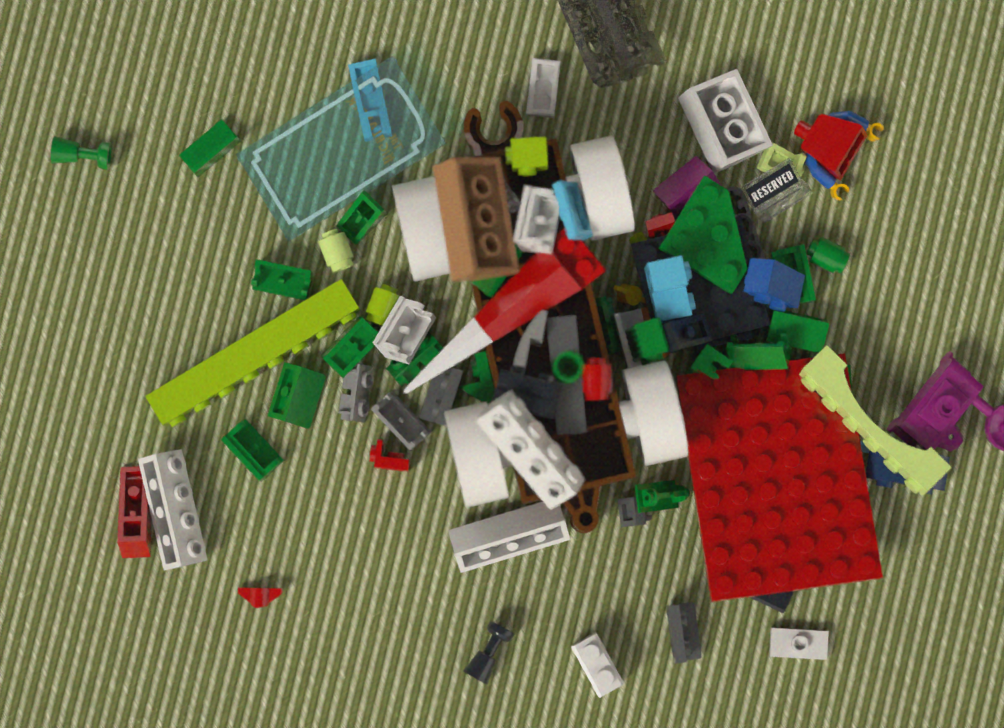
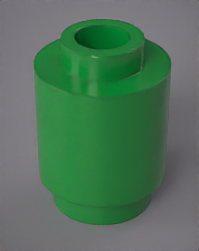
M820 236L818 241L813 239L806 252L810 256L808 262L831 273L836 271L840 274L843 272L851 254L845 251V247Z

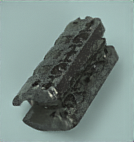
M558 0L589 76L596 86L605 88L634 80L648 74L645 67L652 65L660 66L667 62L654 31H649L645 23L647 18L643 5H638L636 0ZM589 42L593 45L595 52L591 50Z

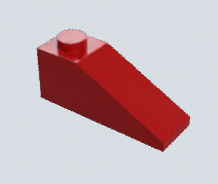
M140 466L120 467L117 543L122 558L151 557V513Z

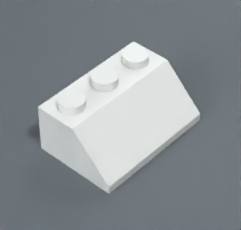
M737 69L691 87L678 97L714 174L773 146Z

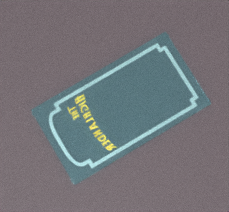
M392 56L236 155L283 231L285 238L291 241L354 202L364 190L367 193L442 147L446 142L399 67L397 60Z

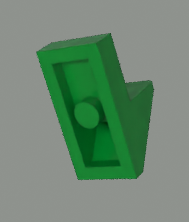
M484 351L475 353L476 360L470 362L474 378L480 377L481 382L459 386V389L481 403L487 401V405L492 403L495 391L486 352Z

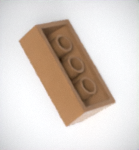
M454 157L433 166L451 281H477L519 273L500 158Z

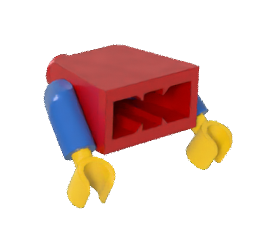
M852 111L832 112L829 115L820 114L813 125L801 120L794 130V135L804 139L801 149L807 156L805 164L811 175L826 189H831L830 194L835 200H842L836 194L837 188L842 187L846 192H849V187L845 184L836 183V179L842 180L866 138L872 142L880 140L879 137L872 133V129L884 130L881 123L870 125L869 120Z

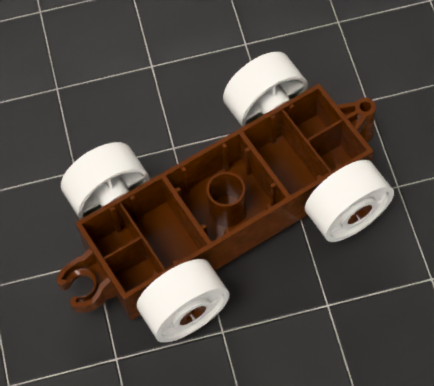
M509 101L500 103L499 113L507 125V132L498 141H489L482 136L480 131L482 118L478 109L471 108L467 112L464 120V137L469 148L473 151V158H500L504 185L508 191L506 197L513 239L524 187L530 186L532 188L554 190L552 184L559 181L578 183L593 233V237L590 238L591 241L634 231V218L628 186L613 135L570 145V157L574 175L567 177L557 138L546 140L547 170H536V175L519 176V172H512V164L506 165L505 147H511V139L523 137V119L519 110ZM432 176L393 185L394 198L414 282L450 274L435 177ZM559 217L556 235L565 228L561 217ZM524 251L517 261L518 269L520 270L536 252ZM515 274L507 275L492 297H489L470 283L477 314ZM591 283L584 289L546 310V318L576 315L579 356L583 361V365L588 364V359L604 358L606 364H610ZM533 319L485 346L495 389L501 369L510 371L511 366H514L520 341ZM547 321L545 322L541 346L529 345L525 370L528 371L527 376L538 378L539 373L552 376ZM665 360L622 370L626 400L618 401L613 375L612 392H609V400H585V393H583L586 433L557 435L555 417L553 420L532 415L536 421L541 423L547 435L554 443L560 446L563 454L572 465L579 469L582 477L585 479L577 493L562 502L571 514L570 524L575 531L588 533L593 531L598 525L597 505L600 486L636 477L628 439L636 438L644 466L688 456L681 410L673 379ZM487 401L444 411L466 508L509 498L502 468L513 466V464L476 421L487 406ZM513 466L521 504L542 500Z

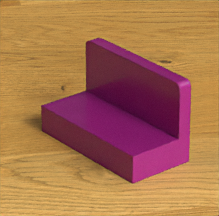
M693 157L657 186L653 192L666 205L670 213L672 212L676 220L704 175L719 185L721 184L714 172L698 157Z

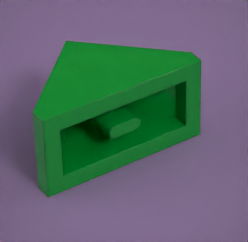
M364 190L336 227L341 232H345V235L357 245L387 214L385 209Z

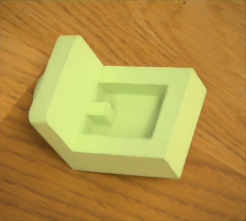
M772 142L773 146L764 150L757 169L771 175L787 164H790L797 179H799L804 173V162L807 156L802 153L795 155Z

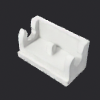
M530 186L524 187L513 239L521 251L552 254L560 217L559 205L554 195V190L532 188Z
M402 296L398 298L373 341V344L385 358L410 364L436 319L433 313L423 310L425 305Z

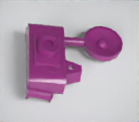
M949 351L942 357L939 367L900 416L889 424L887 431L889 433L894 432L911 447L917 444L925 451L930 447L933 450L939 447L951 452L958 449L963 443V435L956 422L972 404L987 417L984 425L987 440L995 448L1004 451V404L993 408L980 397L979 393L983 385L971 376V372L963 367L953 357V353Z

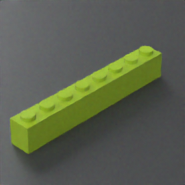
M340 279L145 397L163 426L171 425L174 428L186 421L185 415L195 410L196 413H199L211 405L209 401L219 395L222 399L236 390L234 386L241 381L247 384L260 376L258 371L266 366L272 369L285 361L283 356L291 351L294 355L309 347L307 342L317 337L318 340H321L333 332L332 327L341 322L344 326L358 317L356 313L360 309L343 280Z

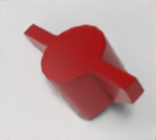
M238 587V594L246 599L254 608H263L282 595L283 588Z

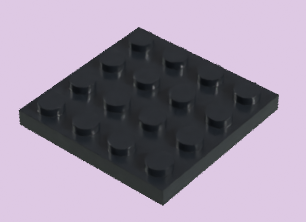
M741 215L735 216L747 271L734 292L729 294L693 270H691L692 278L689 279L686 286L687 293L692 292L695 301V309L691 310V316L704 313L713 340L770 325L765 304L754 301V296L744 292L745 277L748 273L752 255ZM666 235L630 244L650 320L655 319L644 268L647 263L672 258L658 249Z

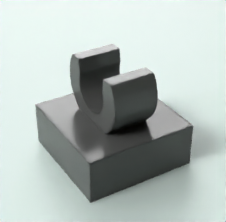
M636 497L618 499L621 527L645 525L646 521L652 519V515L638 513Z

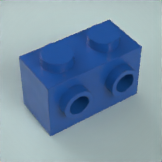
M751 258L748 273L745 277L744 292L754 296V301L770 304L769 308L773 310L786 311L787 307L798 308L805 275L776 260Z

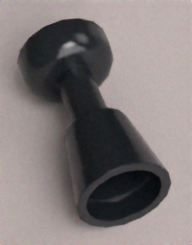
M491 620L487 626V631L492 636L484 651H478L463 670L468 675L487 685L496 661L493 656L501 641L510 642L515 635L510 630Z

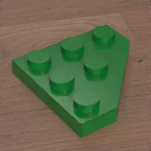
M704 175L658 249L672 258L682 256L683 262L688 261L691 270L729 294H732L747 271L745 256L729 190Z

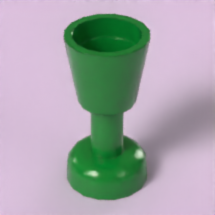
M54 136L51 145V163L78 162L79 158L97 160V165L100 169L109 170L112 159V143L103 141L98 149L80 147L78 142Z
M571 351L559 354L552 368L554 377L563 384H572L577 381L583 371L581 357Z

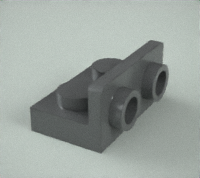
M452 367V369L449 368L431 379L420 414L421 419L447 427L444 411L452 410L463 376L462 370Z
M687 602L666 605L673 662L678 664L685 663L687 660L700 659L702 655L695 604Z

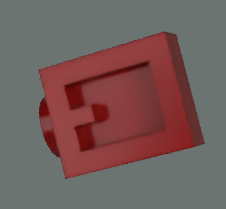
M377 439V444L371 445L369 461L374 462L375 469L409 472L410 460L404 459L405 454L388 452L387 457H382L383 439Z

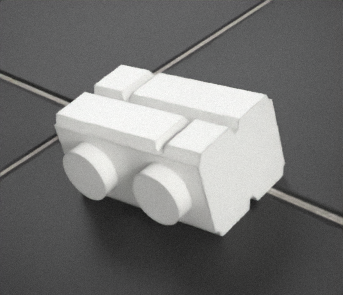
M596 632L571 645L599 698L624 685L622 678Z

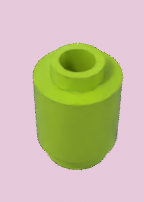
M382 284L381 288L375 287L366 309L368 314L366 321L383 326L400 297L397 295L398 289L386 284Z

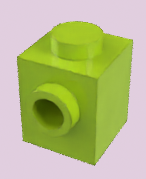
M546 137L511 139V147H505L506 165L512 164V172H519V176L536 175V170H547Z

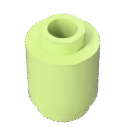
M337 229L323 233V239L318 243L327 267H331L333 273L352 267L354 265L352 261L354 256L345 232L339 233Z

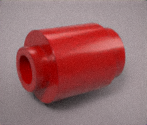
M604 358L588 359V364L583 365L582 393H585V400H609V392H612L611 364H606Z

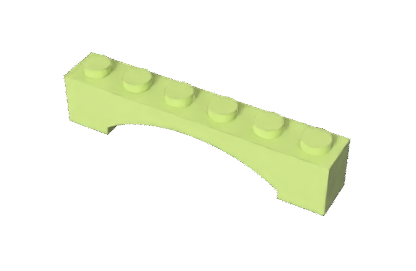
M826 345L802 369L799 374L802 377L801 382L810 391L813 392L815 390L823 397L822 403L830 411L834 412L836 410L844 418L842 420L843 424L850 431H857L864 438L863 443L869 450L874 453L877 451L884 457V464L892 472H899L906 479L904 483L912 492L916 494L919 492L923 496L952 467L931 447L925 451L908 446L880 429L865 414L855 400L844 373L847 364Z

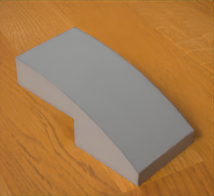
M541 311L528 326L520 341L513 367L525 369L529 345L541 346L547 311Z

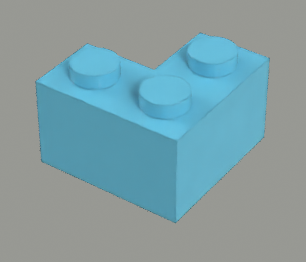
M682 256L647 263L644 271L655 318L660 317L661 323L690 317L692 315L691 310L695 309V301L692 292L687 293L686 289L689 279L692 278L688 261L683 262Z

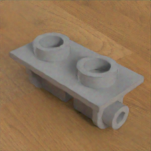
M357 364L343 378L342 388L351 389V395L341 394L339 407L341 420L365 423L370 408L368 401L369 389L373 384L371 366Z

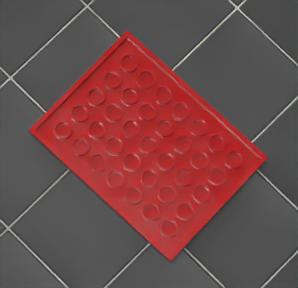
M845 353L837 354L847 364ZM813 358L790 360L788 369L745 370L730 368L716 370L714 373L719 375L718 379H712L704 373L676 376L711 602L883 578L859 433L857 431H850L842 422L844 418L836 410L834 412L830 411L822 403L823 397L815 390L812 392L807 389L801 382L802 377L799 374ZM846 367L844 373L851 390L848 367Z

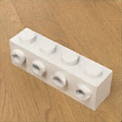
M511 390L484 408L476 419L477 423L550 510L577 493L585 480L579 469L572 465L563 454L560 446L552 441L544 431L541 423L532 417L525 408L524 403Z
M182 449L157 453L138 459L163 570L207 561L206 548L201 534L199 518L194 504L193 492Z
M544 501L448 530L460 573L570 540L560 504L550 510Z

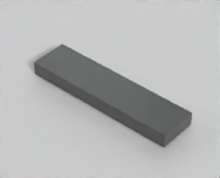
M576 315L546 318L551 375L553 377V364L559 354L571 351L579 355ZM581 375L572 384H563L555 379V383L562 386L555 413L557 435L586 433Z

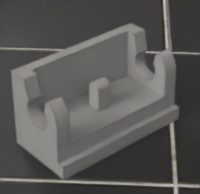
M393 391L387 393L379 403L371 408L410 451L431 433Z

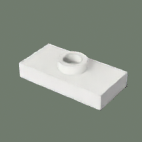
M532 59L526 115L554 118L561 61Z
M771 628L769 656L827 660L829 631Z

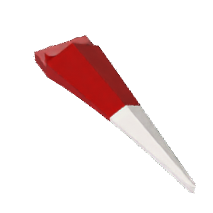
M564 228L555 236L552 254L536 252L519 270V273H516L404 389V393H409L533 319L541 311L550 309L584 289L603 274L606 269L583 240H569Z

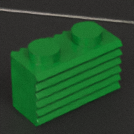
M660 317L637 323L625 330L626 339L629 340V350L632 351L633 362L641 361L642 365L655 363L664 359L663 354L670 351Z

